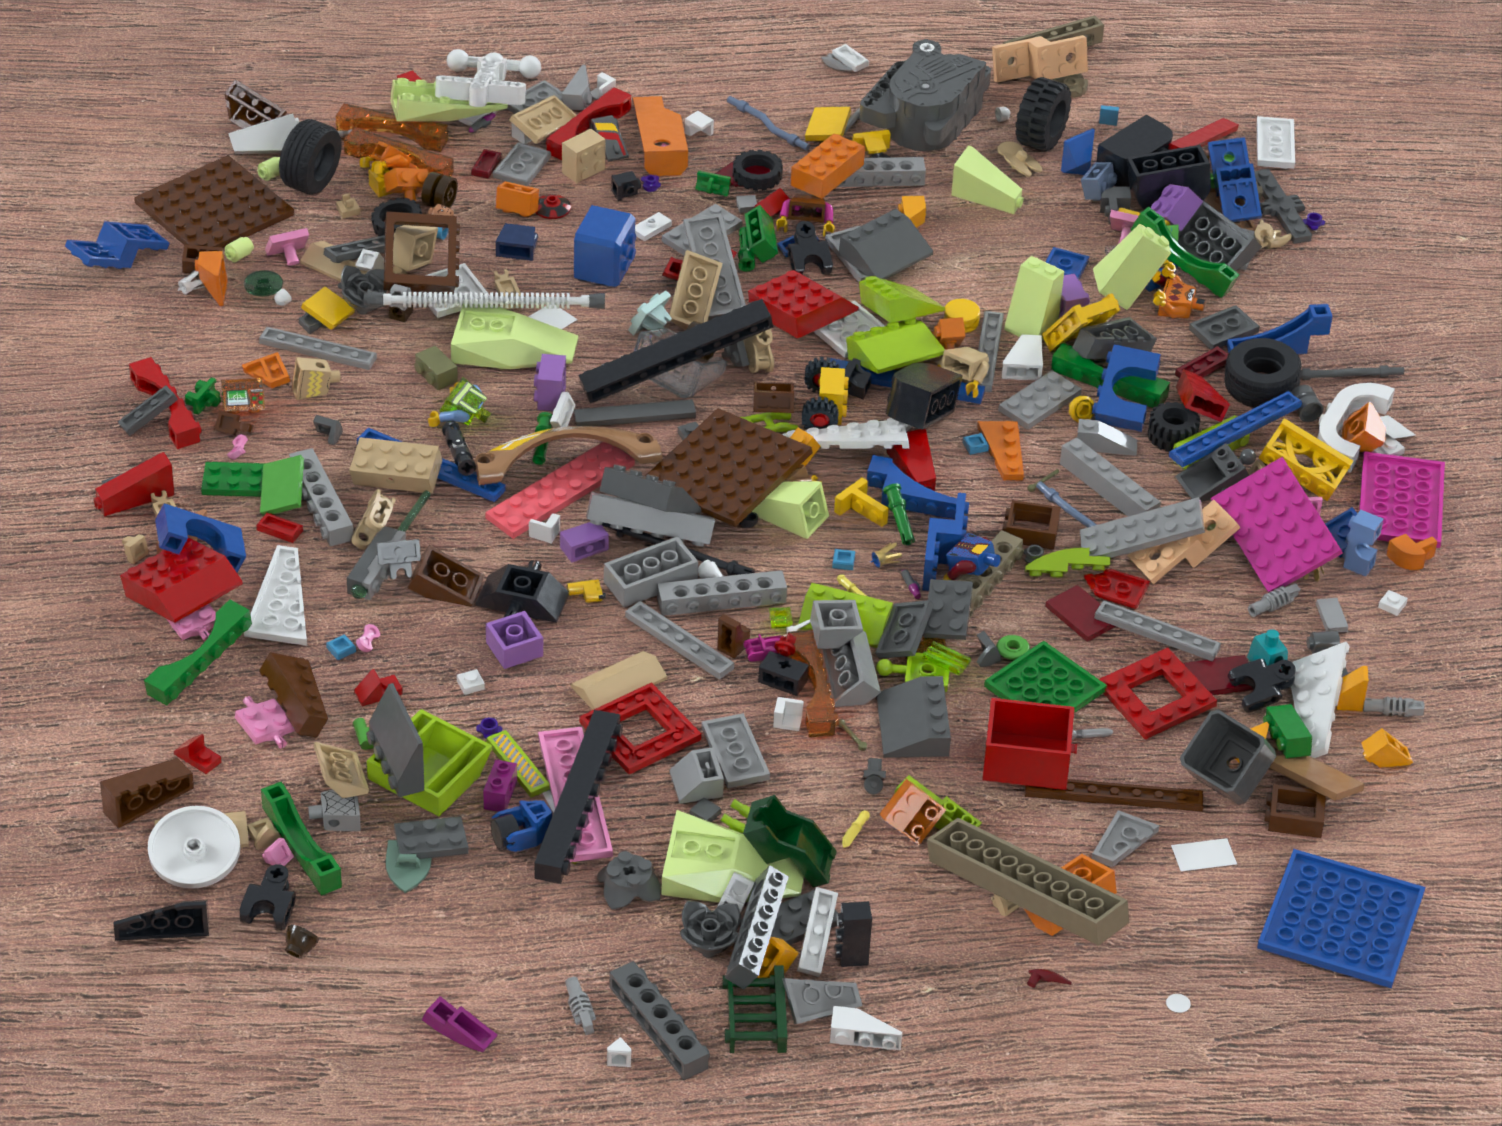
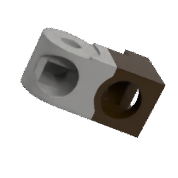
M394 284L390 290L392 296H403V292H406L408 296V292H411L410 288ZM392 303V305H389L390 319L405 323L413 313V305L412 307H408V304L406 307H403L402 303ZM398 310L402 312V315L396 314Z

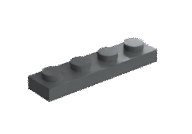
M385 235L325 247L323 255L334 263H341L346 260H356L363 249L384 254Z

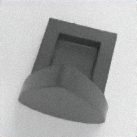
M319 415L315 416L313 423L316 431L329 435L328 444L335 445L343 433L341 423L338 420Z
M985 631L977 634L981 647L984 650L977 660L980 667H988L1000 662L1002 659L999 651Z

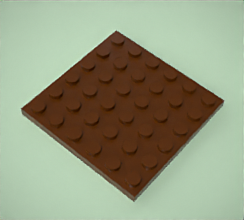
M229 155L134 197L136 205L183 245L224 248L240 237H248L295 215L294 208Z
M717 408L647 474L658 476L659 481L662 482L664 479L676 482L675 486L682 487L699 505L702 513L736 527L813 452L812 447Z

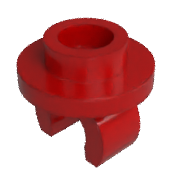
M788 633L787 638L781 636L780 640L774 645L778 654L783 656L793 655L796 651L794 646L796 637L791 633Z

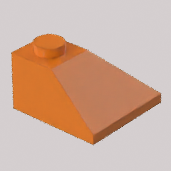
M223 251L199 252L198 260H195V271H199L200 280L218 305L224 306L228 280Z
M1371 402L1365 404L1343 423L1341 438L1360 445L1359 452H1372L1376 448L1381 447L1386 440V427Z

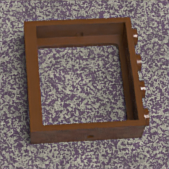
M386 212L384 291H390L394 284L410 288L411 292H437V294L439 292H442V294L444 292H447V294L452 292V295H454L455 288L459 287V276H456V270H459V258H456V252L459 253L460 241H456V235H460V224L457 223V216ZM394 225L448 228L447 276L394 273Z

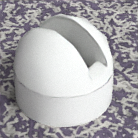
M1007 107L996 108L995 116L998 122L1009 119L1011 113Z
M285 289L279 290L274 297L276 304L280 306L287 305L292 301L290 294Z

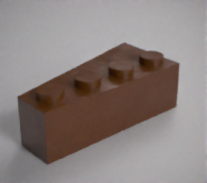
M270 652L259 670L260 674L267 677L269 689L275 690L278 695L276 700L280 706L287 710L285 715L296 733L317 738L328 721V716L309 660Z
M178 758L100 781L103 813L119 829L194 789L193 773Z

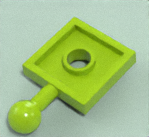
M916 653L915 656H908L907 666L892 664L890 660L882 659L877 663L876 670L881 676H888L892 672L906 674L905 682L923 676H943L944 690L947 692L951 656Z

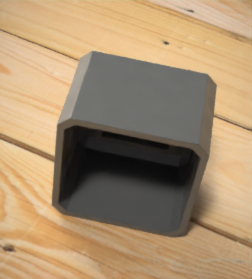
M1214 710L1210 711L1180 756L1181 765L1195 779L1237 805L1247 802L1275 760L1276 753L1275 749L1263 736L1222 711ZM1233 759H1239L1240 761L1236 769L1229 768V763Z

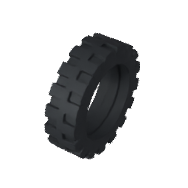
M757 149V151H744L741 155H737L733 161L734 181L738 182L739 186H744L745 189H753L754 191L762 189L764 191L767 188H774L782 180V160L776 154H771L770 151L764 152L760 149ZM757 165L769 168L771 172L757 175L746 172L744 169Z
M409 198L389 199L386 203L382 202L379 204V207L374 208V212L371 213V221L375 234L383 236L385 235L384 221L386 219V212L422 214L420 205L415 200L411 201ZM394 225V233H395L397 227H400V226H403V225Z

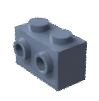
M1095 162L1082 177L1081 183L1085 200L1100 201L1102 193L1116 184L1117 175L1114 173L1112 162Z

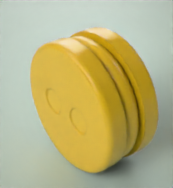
M954 299L945 305L943 319L963 317L965 333L971 332L979 325L980 308L971 300Z

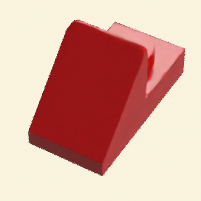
M372 669L354 689V694L363 707L379 702L386 688L391 683L394 684L399 695H403V689L395 675L379 678L376 671Z
M204 734L188 739L174 750V755L204 774H208L222 762L219 754L205 746Z

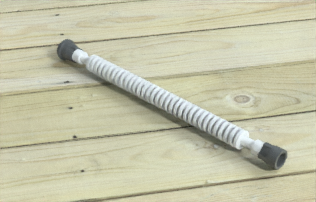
M368 289L367 293H364L363 302L364 305H367L368 309L392 305V303H402L403 307H406L407 304L408 307H412L413 304L414 308H417V304L419 308H422V304H424V308H427V304H429V308H432V304H434V308H437V304H439V308H442V304H444V308H447V304H449V308H452V304H454V308H457L458 304L460 308H463V304H465V308H468V304H470V308H473V304H475V308H478V304H480V308H483V304H485V308H488V304H490V308H493V304H495V308H498V304H500V308H503V304H505V308H508V304H511V308H514V304H516V308H519V304H521V308H524V304H526V308H529V304H531V308H534V304H536V308H539V305H541V308H544V305H546L548 309L549 305H551V309H554V305H556V309H559V305H562V309H564V305H567V309H570V305L605 309V293L581 295V297H570V293H567V297H564V293H562V297H559V293H557V297H554V293H551V297H549V293H546V297H544V293H541V297H539V293H536V297H534V293H531V297H529V293H526V297H524V293H521V296H519V293H516V296H514L513 292H511V296H508V292L505 293V296H503V292H500V296H498V292H495V296H493V292H490V296H488V292H485V296H483V292H480V296H478V292H475V296H473V292H470V296H468V292H465V296H463V292H460L459 296L457 292H454V296H452V292H449V296H447V292H444V296H442V292H439V296H437V292H434V296H432V292H429V296H427V292H424V296H422V292H419L418 296L417 292H414L413 296L412 292H408V296L406 292H403V296H392V294H384V292Z

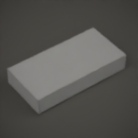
M1338 598L1317 599L1316 606L1325 630L1338 631V633L1347 632L1348 624Z

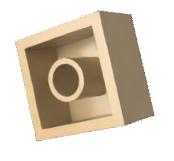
M589 129L562 143V173L575 183L605 170V138L594 130Z
M410 225L397 227L394 233L393 265L406 271H411L432 263L438 228Z

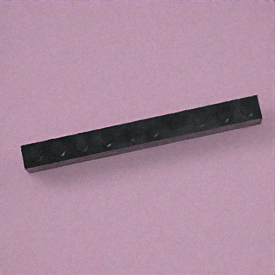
M763 299L750 302L748 305L733 309L724 315L714 317L712 320L697 324L688 330L678 332L652 345L642 347L635 352L623 355L611 362H606L594 369L587 370L578 375L581 386L589 403H594L773 328L772 318Z
M594 710L534 862L535 879L561 884L564 875L568 876L570 859L574 860L576 844H580L582 839V828L587 827L588 812L592 813L594 797H598L600 782H604L606 775L605 768L609 767L611 763V752L616 751L617 737L622 735L623 724H620V714Z

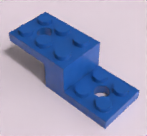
M1245 137L1208 142L1216 197H1220L1222 214L1232 222L1262 218L1253 163H1249ZM1230 154L1234 157V160L1227 162L1224 156ZM1237 198L1244 199L1245 204L1243 206H1238L1235 203V200Z
M104 221L96 242L67 239L65 247L71 251L73 256L80 258L86 266L93 267L96 265L103 268L110 266L122 269V267L131 268L138 249L167 250L170 243L148 225Z
M958 493L955 520L930 518L922 591H929L930 580L936 579L937 571L933 569H937L938 564L948 565L946 554L966 535L968 516H964V514L968 515L969 502H965L966 493Z

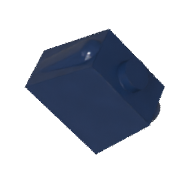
M505 223L495 241L496 257L533 261L538 242V234L535 232V227Z

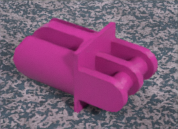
M759 634L758 638L744 641L743 646L746 648L748 660L751 662L762 660L763 662L769 651L778 654L774 645L780 640L781 635L761 638Z

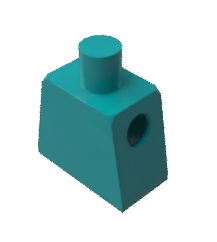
M1270 629L1266 633L1253 638L1247 658L1250 662L1264 659L1268 666L1280 660H1288V650L1279 639V632Z

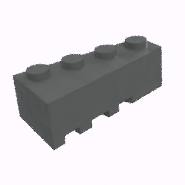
M1127 317L1081 328L1073 349L1086 359H1107L1108 351L1112 352L1114 344L1151 352L1157 338L1133 319Z

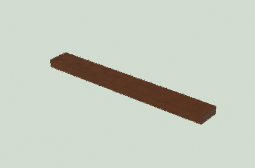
M1073 779L1067 780L1066 790L1025 785V797L1203 812V790Z

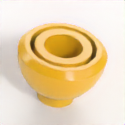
M1088 396L1075 397L1069 404L1071 418L1079 423V419H1091L1094 415L1092 414L1093 399Z

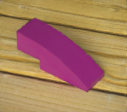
M441 996L426 1010L422 1021L447 1038L479 1052H484L498 1036L462 1006L456 1009Z

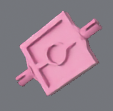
M207 604L176 623L168 619L167 621L181 640L199 635L205 642L210 635L208 631L214 627L216 612L210 604Z
M246 696L243 699V703L247 707L235 711V719L255 744L274 741L280 749L284 748L287 742L283 739V736L295 731L285 715V711L275 699L257 704L251 696H248V698Z

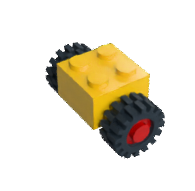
M820 357V360L814 358V361L810 360L805 367V385H807L808 389L812 388L813 393L817 390L819 394L818 400L811 398V402L808 400L806 405H803L802 425H804L806 430L809 428L823 429L830 425H842V417H846L847 405L843 404H847L848 390L844 389H848L849 377H845V369H841L839 364L836 365L835 360L830 362L831 358L828 357L827 360H824V357Z

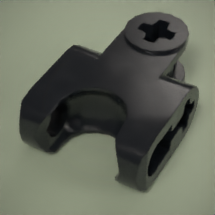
M799 222L794 234L795 243L788 244V256L792 271L795 270L803 275L805 264L814 263L820 268L822 274H831L833 262L827 240H817L815 227L811 222Z
M1257 659L1231 669L1227 677L1233 686L1246 684L1254 689L1252 693L1244 696L1242 700L1244 711L1250 713L1278 702L1282 698L1280 691L1294 684L1296 668L1289 660H1280L1267 666L1264 659Z
M280 864L271 865L267 868L261 885L249 884L239 909L240 922L250 924L257 915L269 913L273 915L275 929H286L295 905L296 892L289 891L290 886L287 880L289 874L285 866Z

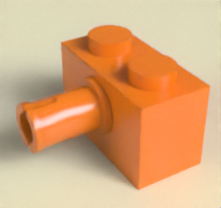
M394 168L383 174L386 193H404L405 198L416 201L415 194L422 192L423 184L428 176L427 169Z
M506 181L497 186V209H501L505 213H519L523 217H529L538 211L539 189Z
M963 317L940 319L934 327L932 334L945 350L958 348L966 335Z

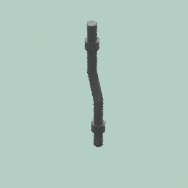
M1380 365L1378 368L1310 370V368H1302L1301 370L1302 380L1347 376L1380 375V377H1388L1389 375H1404V367H1388V365Z

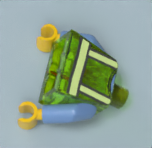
M462 377L459 382L454 384V387L449 388L450 395L446 398L440 409V414L437 411H432L430 418L427 419L430 427H437L440 421H455L470 425L475 417L486 423L492 413L483 408L487 397L481 392L480 388L477 385H472Z

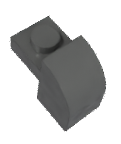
M1111 187L1102 193L1100 213H1104V216L1108 217L1109 224H1111V210L1118 211L1119 208L1130 210V187Z

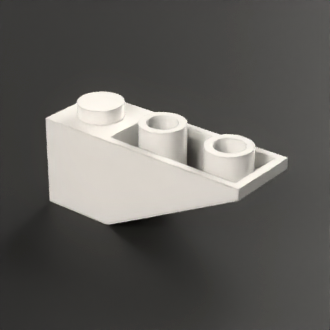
M833 1007L830 1043L901 1050V1031L857 1008Z

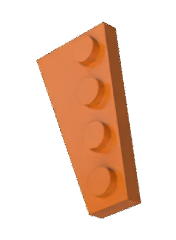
M978 421L977 428L979 432L981 431L989 445V453L994 457L995 465L1002 479L1023 481L1024 471L1018 421Z

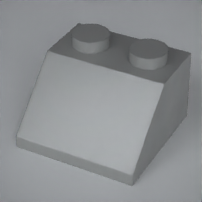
M855 600L813 601L810 621L817 649L840 648L862 633L863 627Z

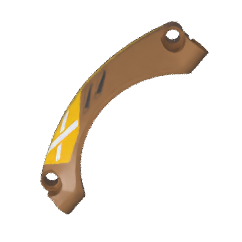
M595 426L558 427L513 439L486 453L478 454L475 458L476 470L474 472H477L479 485L501 482L509 468L523 454L543 443L563 438H589L609 443L627 452L640 464L661 462L662 452L657 439L654 440L653 436L649 433L643 432L639 434L621 429Z

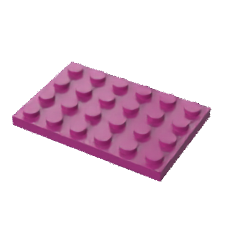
M1364 452L1359 511L1363 510L1384 519L1381 534L1377 540L1389 542L1391 539L1407 534L1415 543H1418L1427 538L1434 537L1437 540L1436 548H1440L1445 462Z
M1283 457L1211 498L1240 526V529L1233 536L1268 593L1281 586L1285 587L1343 554Z

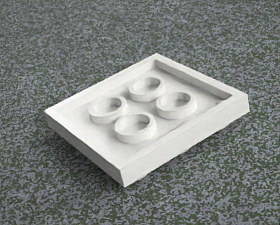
M465 263L460 264L459 270H456V276H459V287L455 288L454 292H457L458 296L460 292H463V296H465V292H468V296H470V292H473V296H475V292H478V296H480V292H483V296H485V292H487ZM448 268L427 274L426 276L445 277L448 274ZM434 304L430 308L437 318L461 311L459 304L457 308H454V304H452V308H449V304H447V308H444V304H442V308H439V304H437V308H434Z
M855 300L851 303L859 307L858 311L813 331L844 358L848 357L846 337L852 336L853 333L858 331H870L872 327L885 326Z

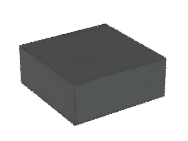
M706 798L701 799L690 809V815L712 822L721 814V808Z

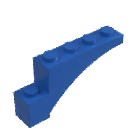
M1328 304L1309 305L1308 309L1279 327L1253 336L1227 339V348L1230 353L1241 342L1255 338H1267L1283 342L1290 346L1297 355L1307 354L1310 336L1329 335L1333 316Z
M872 456L867 470L868 486L882 489L881 504L887 507L889 504L883 489L890 484L898 483L902 488L900 490L902 498L906 501L905 510L955 519L957 498L935 492L912 480L893 463L891 458Z

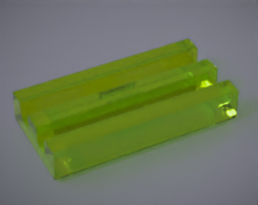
M935 641L927 648V651L923 652L922 659L959 676L971 662L970 657Z

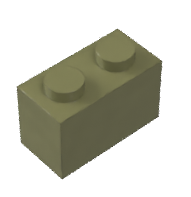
M436 346L415 354V370L437 390L458 382L457 366Z

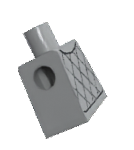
M332 789L321 793V805L308 806L309 819L323 818V826L326 831H361L358 796L342 798Z

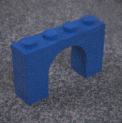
M1114 344L1112 352L1108 351L1106 363H1109L1108 367L1103 369L1101 380H1104L1103 386L1099 385L1098 403L1094 402L1092 414H1095V420L1110 426L1142 432L1147 415V405L1120 399L1114 393L1113 386L1118 380L1128 376L1156 381L1161 354Z
M165 503L163 504L155 519L160 549L180 554L188 539V535L194 536L208 543L214 551L226 556L238 573L246 558L240 527Z

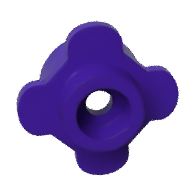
M656 175L641 177L643 188L648 192H654L661 186V183L658 181L659 177Z
M1309 213L1307 219H1303L1305 225H1308L1312 230H1317L1320 226L1325 225V221L1322 220V216L1319 213Z
M488 717L484 718L476 726V731L481 732L484 738L487 739V737L501 732L502 727L498 726L496 719Z

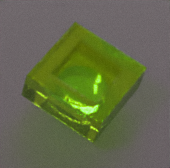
M790 607L769 608L771 629H781L792 625Z

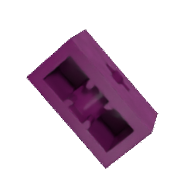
M495 759L483 790L485 810L499 812L507 809L517 784V763Z

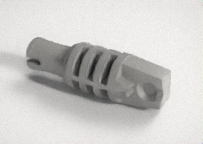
M1296 583L1288 587L1281 586L1264 594L1261 600L1250 604L1248 612L1252 617L1265 611L1273 612L1293 602L1301 589Z
M1388 696L1383 699L1365 698L1363 706L1364 712H1382L1385 716L1391 714V716L1397 715L1399 717L1401 715L1404 717L1423 716L1425 709L1424 701H1417L1411 698L1402 699V697L1390 698Z
M570 977L565 981L570 996L568 1004L576 1025H582L585 1035L594 1033L592 1020H595L596 1016L588 995L582 991L578 978Z

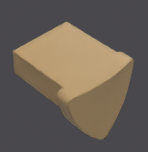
M268 817L247 825L248 833L255 842L254 846L256 849L269 847L278 838H281Z

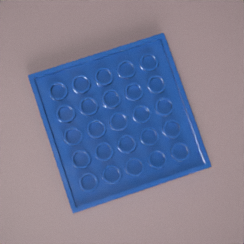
M1293 849L1259 938L1257 949L1392 989L1426 887Z

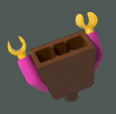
M796 194L792 199L784 201L780 219L776 221L777 232L780 227H784V233L788 231V219L825 223L822 233L824 237L827 231L834 233L835 226L832 224V205L825 202L824 197L821 199L814 195Z

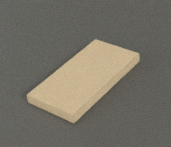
M553 95L512 115L509 121L537 144L547 139L577 115Z

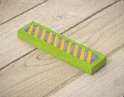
M506 730L487 737V743L492 745L493 752L500 760L517 763V781L531 798L550 790L549 782Z

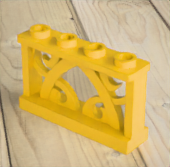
M1111 293L1101 301L1085 307H1081L1080 304L1073 306L1042 334L1049 351H1054L1062 343L1076 339L1081 328L1108 322L1120 311L1117 299Z
M1285 418L1259 456V460L1267 465L1283 457L1299 484L1326 501L1330 499L1353 463L1352 459ZM1277 438L1282 440L1284 443L1276 442ZM1295 454L1308 456L1316 467L1309 468L1299 464ZM1331 472H1334L1335 474H1337L1338 477L1335 478L1334 475H1333Z

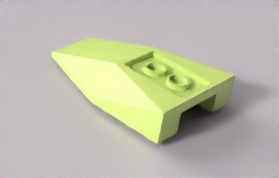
M398 78V80H393L390 101L397 121H454L508 109V104L487 102L483 107H473L469 105L468 100L451 99L445 96L438 98L435 96L436 81L434 83H427L425 80L413 82L406 78Z
M463 304L451 342V361L461 365L520 369L536 367L537 362H541L542 354L566 355V364H572L578 335L525 315L500 308L499 306L495 308V305H493V308H490V304H488V308H485V304H483V308H480V304H478V308H475V304H473V308H470V304H468V308H465V304Z
M676 810L662 874L661 895L719 903L734 872L755 882L760 874L770 865L789 876L782 898L797 897L802 892L804 875L790 858L766 864L744 834ZM751 889V891H750V893H749V895H748V897H747V899H746L745 902H749V899H750V896H751V893H752V889Z

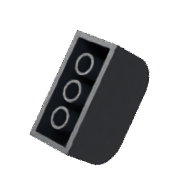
M1146 114L1098 144L1096 162H1112L1114 173L1117 175V181L1114 186L1130 187L1127 157L1169 150V144L1173 139V132L1168 126Z
M1201 145L1127 157L1128 182L1140 207L1144 210L1147 207L1151 208L1152 204L1158 201L1162 191L1169 184L1189 187L1201 200H1204L1210 192V162Z
M913 363L901 369L892 377V386L887 398L886 415L921 430L927 428L954 412L963 375L927 363Z

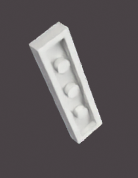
M818 887L815 888L799 958L798 972L820 977L838 897L837 892Z

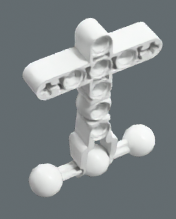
M456 49L447 55L448 67L455 72H461L467 67L477 68V73L474 78L437 76L435 96L438 98L445 96L451 99L468 100L469 105L473 107H483L487 102L522 105L525 104L526 84L502 80L505 79L507 70L520 71L524 77L534 78L541 72V63L532 55L525 56L519 61L508 60L496 52L489 53L483 57L468 56L465 51Z

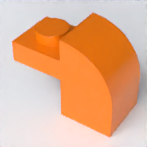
M1403 534L1389 540L1386 556L1401 568L1408 570L1423 569L1425 560L1435 556L1437 540L1434 537H1430L1415 543L1407 534Z

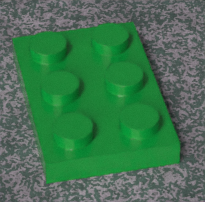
M205 462L201 493L202 495L261 497L263 465L266 463Z

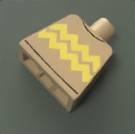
M296 357L291 387L296 400L326 395L329 391L330 383L340 382V371H331L328 362L324 359Z

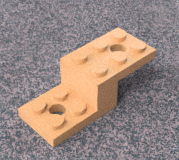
M1084 35L1053 42L1040 36L992 46L994 81L997 83L1031 76L1034 79L1040 77L1055 79L1088 72L1087 37ZM1072 53V59L1066 61V56ZM1014 57L1013 64L1008 65L1009 58Z
M1213 499L1202 509L1205 533L1131 552L1127 556L1155 584L1182 559L1194 569L1239 530L1240 526ZM1216 524L1213 530H1207L1209 525ZM1161 553L1158 559L1152 560L1154 554Z

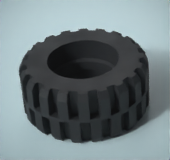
M1044 77L1037 78L1031 82L1026 93H1024L1022 103H1020L1015 124V134L1020 144L1044 152L1052 150L1057 145L1065 130L1071 109V91L1066 84Z

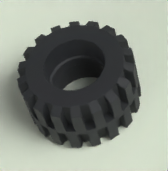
M1165 402V404H1158V407H1154L1150 413L1148 439L1152 441L1154 446H1158V449H1164L1166 452L1174 449V444L1199 433L1200 416H1198L1197 412L1186 409L1183 403Z

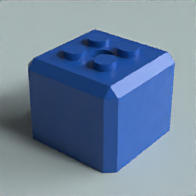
M591 205L574 238L575 279L614 288L620 285L636 254L635 217L632 214Z

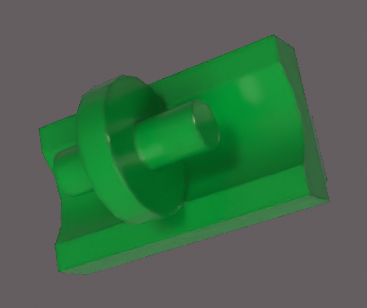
M698 171L695 190L704 191L708 194L728 196L731 177Z
M211 377L207 382L199 379L195 385L196 393L188 391L185 395V404L193 407L194 414L199 415L206 406L217 407L221 403L220 392L215 389V383L217 382L215 378Z

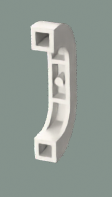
M1359 383L1348 386L1337 394L1332 403H1328L1325 414L1321 415L1318 423L1320 427L1317 439L1353 460L1348 472L1353 470L1358 461L1360 445L1346 441L1338 435L1344 421L1352 412L1359 410L1368 402L1373 404L1378 413L1386 415L1392 405L1395 388L1376 383Z

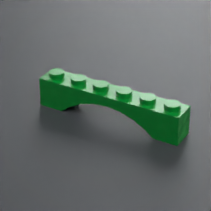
M1147 207L1139 214L1130 229L1132 231L1141 224L1146 228L1150 227L1160 237L1164 236L1169 241L1171 251L1167 259L1174 262L1182 271L1190 274L1198 283L1203 284L1213 294L1221 298L1231 290L1240 275L1225 263L1204 261L1187 252L1173 238L1164 218L1150 207Z
M1062 343L1052 355L1051 370L1096 388L1099 385L1103 386L1104 380H1101L1104 368L1098 366L1090 359L1081 357L1073 349V346ZM1128 376L1118 380L1113 386V391L1120 397L1154 408L1158 407V404H1164L1167 400L1170 382L1158 377L1155 381Z
M231 599L227 601L216 612L213 630L200 648L179 661L159 666L144 680L147 695L166 706L176 699L187 686L193 683L196 677L204 672L215 659L219 658L230 645L235 643L239 636L252 625L250 610Z
M278 782L262 788L263 810L281 837L285 839L291 852L322 896L342 888L341 868L333 856L323 851L313 840L284 784Z

